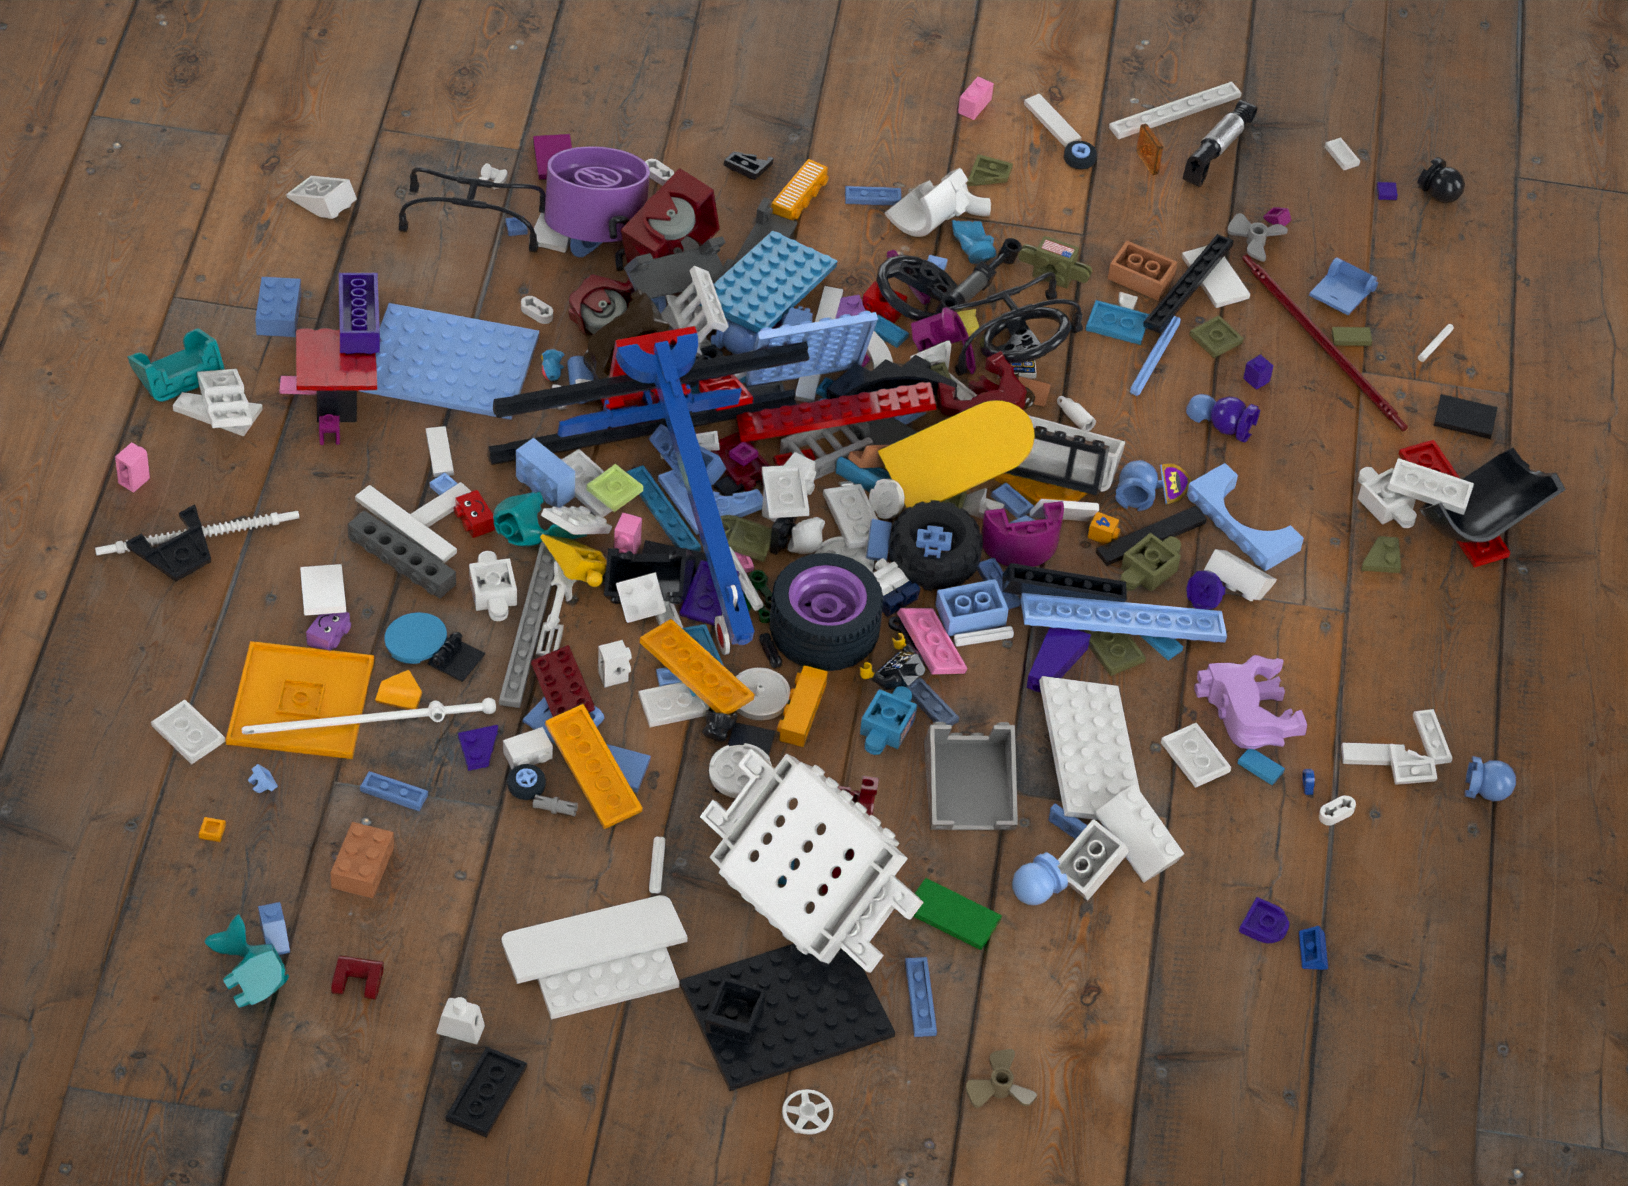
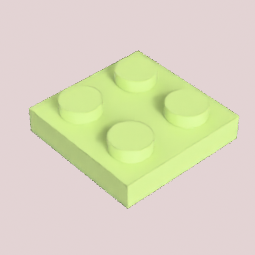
M614 464L589 482L586 490L615 512L643 492V485Z

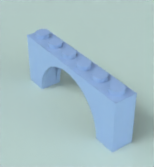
M1226 463L1190 482L1187 491L1188 499L1264 571L1301 551L1304 538L1291 525L1274 531L1255 530L1242 525L1229 514L1224 504V498L1230 491L1235 489L1238 475Z

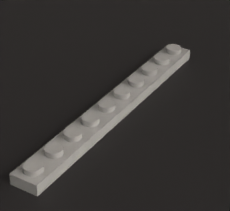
M544 542L540 544L503 683L499 705L520 708L531 661L533 660L552 587L551 581L555 575V558Z

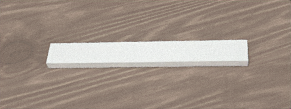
M1229 82L1109 124V129L1117 139H1121L1240 98L1241 92L1233 82Z
M824 286L815 322H819L820 319L827 317L831 319L836 318L843 289ZM821 374L799 378L795 393L796 401L814 402Z

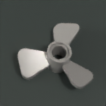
M1239 213L1234 216L1228 225L1227 232L1230 235L1247 237V253L1251 257L1264 262L1266 254L1263 247L1265 246L1267 236L1287 234L1288 229L1281 224H1274L1268 228L1265 224L1259 222L1251 224L1243 214Z

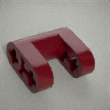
M339 955L332 980L331 993L343 995L348 977L367 979L364 998L376 1000L383 977L384 962Z

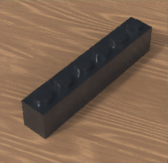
M1010 563L1002 574L1004 593L1017 595L1030 593L1125 602L1127 600L1125 581Z

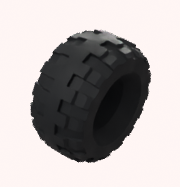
M931 500L928 503H924V501L916 503L913 508L908 507L893 523L889 539L891 563L895 561L898 568L904 572L912 584L916 583L918 586L923 587L924 590L932 591V589L941 590L952 586H960L973 576L980 563L983 547L980 527L975 519L970 517L969 512L963 508L955 507L953 503H942L939 500ZM927 526L943 527V532L952 533L950 551L941 553L940 558H937L936 555L924 557L925 550L916 546L918 529L927 530Z

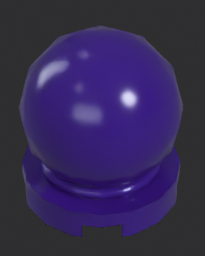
M1228 396L1215 402L1210 412L1211 422L1215 429L1222 434H1236V439L1245 443L1252 435L1249 433L1252 425H1257L1260 409L1253 404L1247 407L1240 399Z

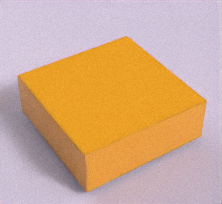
M204 817L199 831V839L221 842L226 821Z

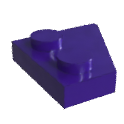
M498 725L458 733V740L468 771L489 767L495 739L498 735Z

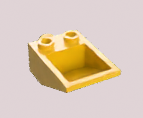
M544 534L540 536L568 579L587 582L591 587H597L602 583V576L606 572L607 560L601 551L568 538Z

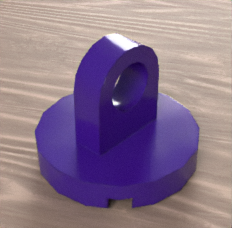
M1209 570L1197 571L1193 577H1190L1186 587L1187 597L1192 602V606L1195 609L1205 610L1216 608L1221 602L1222 596L1225 595L1226 586L1222 585L1220 578Z

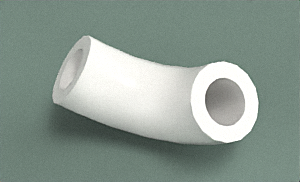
M964 183L962 191L970 202L965 207V212L971 215L989 217L991 211L990 198L972 195L968 191L966 183Z

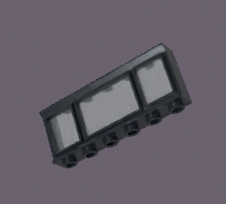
M1036 426L1034 428V445L1028 457L1014 469L1005 472L1097 495L1101 491L1110 446L1105 445V442L1100 440H1093L1091 442L1085 440L1086 438L1083 436L1074 435V437L1066 436L1067 433L1056 430L1054 433L1047 431L1046 427Z

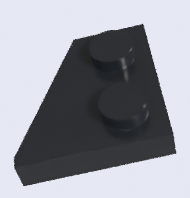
M732 152L724 160L723 166L756 180L773 165L774 158L768 157V160L756 159L757 155Z

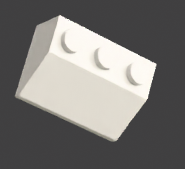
M1215 549L1204 569L1214 572L1221 581L1226 583V588L1234 592L1239 590L1243 593L1242 597L1252 602L1253 600H1261L1277 580L1226 550Z

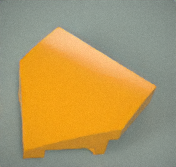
M406 670L381 681L375 701L376 703L405 710L418 709L422 691L411 672Z

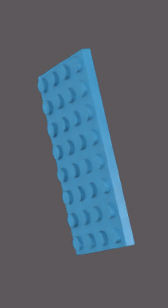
M771 231L713 285L725 318L758 333L763 328H772L783 318L784 314L789 312L791 307L794 308L837 267L838 261L811 247L800 244L796 240L785 237L779 232Z

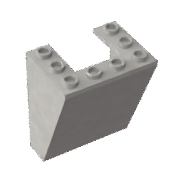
M934 722L933 725H930L924 739L930 830H1015L1018 825L1015 725H1009L1008 722H999L993 726L989 736H984L983 733H972L971 736H963L962 733L950 734L951 725H946L945 722Z

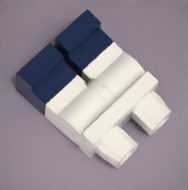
M884 558L880 559L875 564L874 568L877 570L875 573L867 567L876 576L882 588V612L886 617L918 600L921 588L916 583L912 584L904 572L898 568L895 561L889 563Z

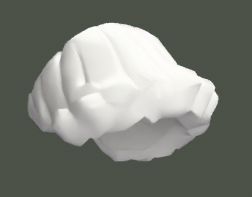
M814 517L799 522L792 528V537L788 544V550L791 553L810 554L816 551L823 541L822 529L825 521L819 517Z

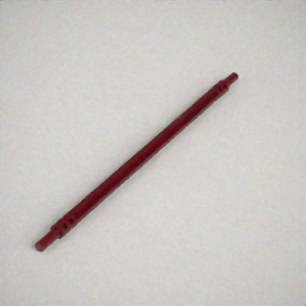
M1247 254L1244 255L1242 260L1252 270V274L1370 398L1386 418L1392 420L1402 432L1406 431L1408 426L1398 416V412L1376 391L1276 284L1271 276Z

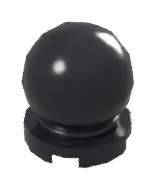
M1436 157L1431 161L1433 165L1428 170L1424 169L1417 181V184H1419L1418 188L1424 192L1429 190L1430 194L1439 202L1452 203L1464 193L1465 182L1463 175L1453 167H1446V161Z

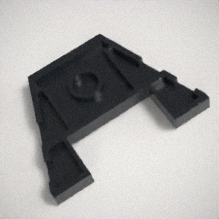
M195 504L179 512V518L188 528L187 531L154 549L141 533L128 540L126 547L175 582L211 563V556Z

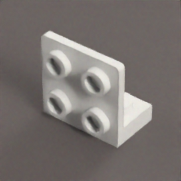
M656 572L616 583L627 623L666 612Z

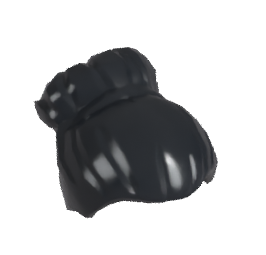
M712 708L706 710V726L702 733L705 737L711 738L714 741L724 742L727 739V731L736 723L737 713L733 712L730 715L716 713Z

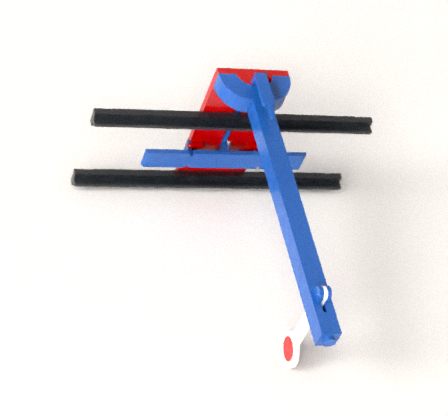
M695 326L625 338L615 341L609 378L494 399V415L497 418L605 398L603 411L560 421L558 433L534 438L554 454L615 441L652 435L661 424L667 427L722 610V616L715 617V631L719 648L723 655L729 654V637L732 645H745L752 641L754 628L694 427L736 420L737 415L745 412L752 413L762 411L763 409L797 405L795 401L796 394L794 389L779 393L754 396L753 403L716 411L715 408L738 404L742 389L714 390L692 395L690 385L686 384L699 380L808 361L807 341L695 362L698 350V335ZM532 438L508 442V444L488 446V460L491 462V465L516 461V450Z

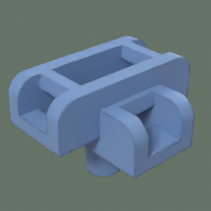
M927 526V530L918 529L916 546L918 548H925L924 557L936 555L937 558H940L941 550L949 551L951 549L952 533L943 532V527Z

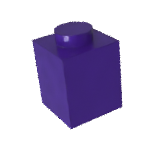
M1260 354L1246 363L1243 379L1257 390L1270 382L1273 365Z

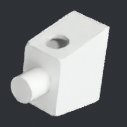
M462 997L456 999L448 998L440 1018L437 1034L477 1045L485 1027L480 1007L476 1004L468 1003Z

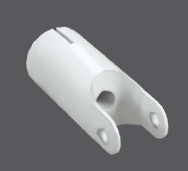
M1058 397V405L1066 416L1081 430L1090 431L1095 426L1096 420L1079 403H1075L1071 398Z

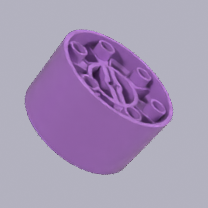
M576 147L556 153L549 159L547 166L545 222L554 231L573 239L590 242L623 240L621 229L624 227V224H616L617 238L611 239L609 236V220L614 216H625L631 220L648 200L649 166L641 158L631 153L606 147Z

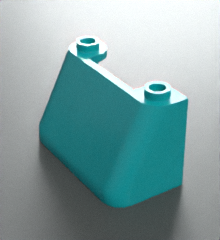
M197 328L185 334L183 338L184 350L150 363L148 356L141 352L130 355L127 358L132 370L149 394L155 400L162 402L181 395L182 392H188L200 387L197 372L224 370L219 347L214 338Z

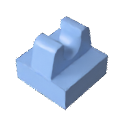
M259 764L252 768L253 774L248 781L253 785L258 782L253 788L254 791L261 793L267 789L273 791L278 787L269 770Z

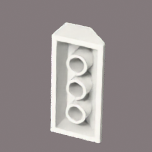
M1135 784L1117 794L1094 812L1104 828L1126 844L1129 850L1126 859L1143 883L1175 864L1184 855V852Z

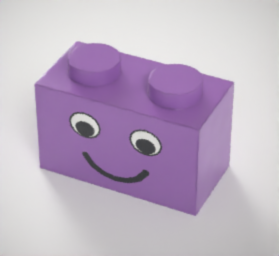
M349 613L319 614L306 631L307 645L323 650L336 648L340 643L341 637L344 633L347 634L351 628Z

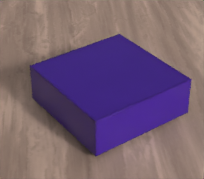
M1377 182L1378 200H1397L1396 183Z

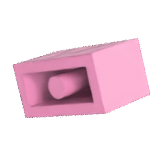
M977 77L960 96L958 113L974 120L991 101L994 83Z
M131 442L115 456L118 483L134 493L150 479L148 457L144 448L138 447Z
M622 513L614 532V548H618L619 553L631 551L633 554H637L641 545V517Z

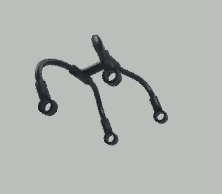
M423 167L412 169L409 190L413 193H418L419 191L416 172H424L457 181V183L467 184L470 187L466 199L458 197H423L405 203L399 213V231L407 232L409 222L407 221L405 210L417 203L450 202L460 206L480 209L488 208L509 214L523 222L530 231L529 251L537 253L539 244L537 234L528 220L514 211L487 204L484 201H477L474 198L478 186L486 188L533 189L540 193L539 212L545 213L546 194L541 187L532 184L494 183L477 178L456 177Z
M1047 272L1022 286H1015L988 296L986 299L950 307L949 309L956 311L986 303L991 304L1003 299L1011 310L985 323L971 334L962 348L958 364L955 365L957 375L961 376L967 373L966 351L970 343L978 334L991 325L1018 317L1039 307L1053 304H1069L1076 308L1074 322L1071 323V330L1073 333H1078L1083 330L1080 305L1072 300L1056 299V276L1053 272ZM1051 277L1048 290L1045 291L1048 301L1028 304L1018 308L1010 296L1016 295L1043 279Z

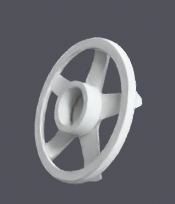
M805 1089L792 1093L785 1100L782 1115L785 1123L795 1133L816 1134L823 1130L825 1131L831 1123L833 1107L829 1099L822 1093ZM808 1093L820 1096L825 1102L815 1105L813 1102H810ZM801 1094L802 1103L799 1107L788 1106L789 1101L793 1097ZM829 1107V1117L824 1123L817 1116V1113ZM786 1112L799 1115L796 1125L789 1120ZM807 1121H812L818 1126L816 1129H802Z

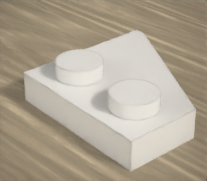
M945 341L915 355L929 361L931 366L945 362L948 369L951 343L950 341Z

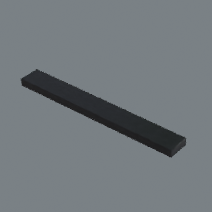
M1217 234L1143 322V327L1161 333L1230 250L1234 240Z

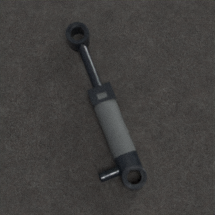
M1014 238L1005 239L998 257L989 266L981 261L974 268L973 272L949 295L934 287L931 290V294L941 300L935 315L941 313L945 307L950 308L968 303L981 290L984 291L989 287L997 273L995 271L996 268L1002 263L1013 264L1022 248L1021 243Z

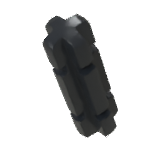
M761 634L759 641L770 661L771 667L774 669L780 668L782 666V659L778 655L779 653L774 642L771 641L770 634Z

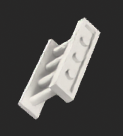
M693 266L689 270L692 283L678 297L670 294L666 295L668 306H671L679 329L691 326L696 328L706 317L707 324L697 334L699 344L712 329L724 332L729 326L709 271ZM696 290L697 296L685 308L684 301ZM701 304L702 310L690 322L689 315ZM698 345L696 356L700 357L702 353Z

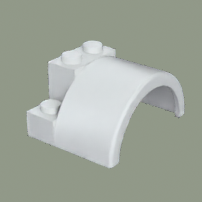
M958 168L941 179L942 182L936 186H933L930 180L924 182L884 214L904 233L914 237L926 236L945 220H949L955 215L959 216L966 211L965 207L970 202L962 189L964 188L963 184L968 179L962 169Z

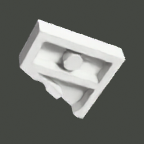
M1389 744L1388 750L1395 785L1434 782L1438 779L1433 758L1418 755L1417 752L1411 750L1405 751L1397 748L1395 744Z

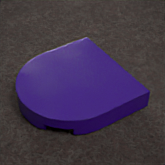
M1256 897L1239 928V932L1263 943H1275L1286 936L1289 929V921L1282 908Z

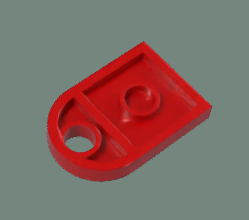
M735 375L699 380V390L701 393L714 390L742 389L738 404L715 408L716 411L753 403V396Z

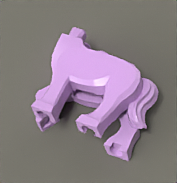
M1254 655L1242 665L1213 663L1208 665L1207 670L1198 671L1197 673L1199 683L1194 686L1197 698L1207 697L1209 703L1214 704L1218 708L1219 718L1223 719L1229 737L1240 748L1257 749L1265 745L1282 747L1285 744L1284 738L1305 735L1307 723L1302 710L1296 711L1291 717L1293 714L1292 709H1288L1280 717H1276L1269 711L1259 707L1260 700L1273 699L1283 701L1285 690L1283 687H1279L1280 677L1271 679L1281 671L1283 659H1267ZM1260 674L1266 677L1268 680L1262 682H1255L1254 678L1256 675Z

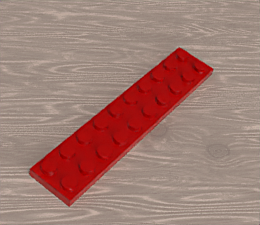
M922 382L917 385L899 386L887 390L881 389L876 392H863L858 395L822 399L811 403L804 402L799 405L763 409L762 411L752 413L745 412L737 415L742 443L936 410V403L931 383Z

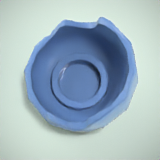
M1206 394L1195 395L1188 403L1186 413L1195 422L1199 423L1204 419L1210 421V412L1216 401Z

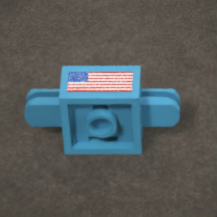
M903 686L896 687L892 694L880 689L877 691L861 719L860 734L866 736L865 750L868 753L879 755L886 745L899 749L916 717L917 704L911 702L912 692L908 688Z

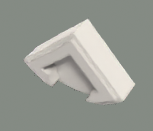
M1119 292V305L1134 310L1138 297Z

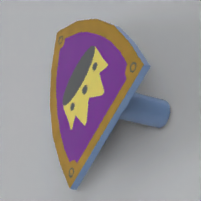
M1161 464L1162 480L1158 481L1156 489H1164L1166 504L1177 502L1187 492L1192 479L1178 465Z

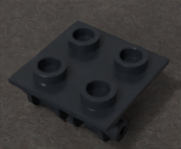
M456 632L451 634L448 640L440 647V652L435 654L427 665L463 682L485 656V653L462 642V634Z

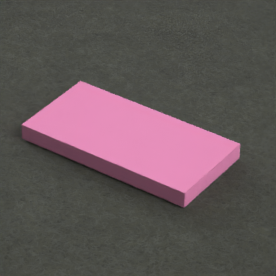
M900 608L897 614L931 674H965L967 667L934 609Z

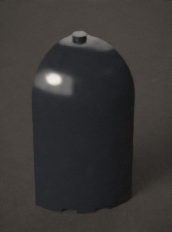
M1513 447L1501 452L1462 478V480L1474 483L1464 515L1445 509L1441 502L1435 505L1425 503L1419 510L1425 519L1443 535L1459 542L1482 543L1496 538L1566 489L1556 472L1531 471L1529 469L1530 465L1520 457Z

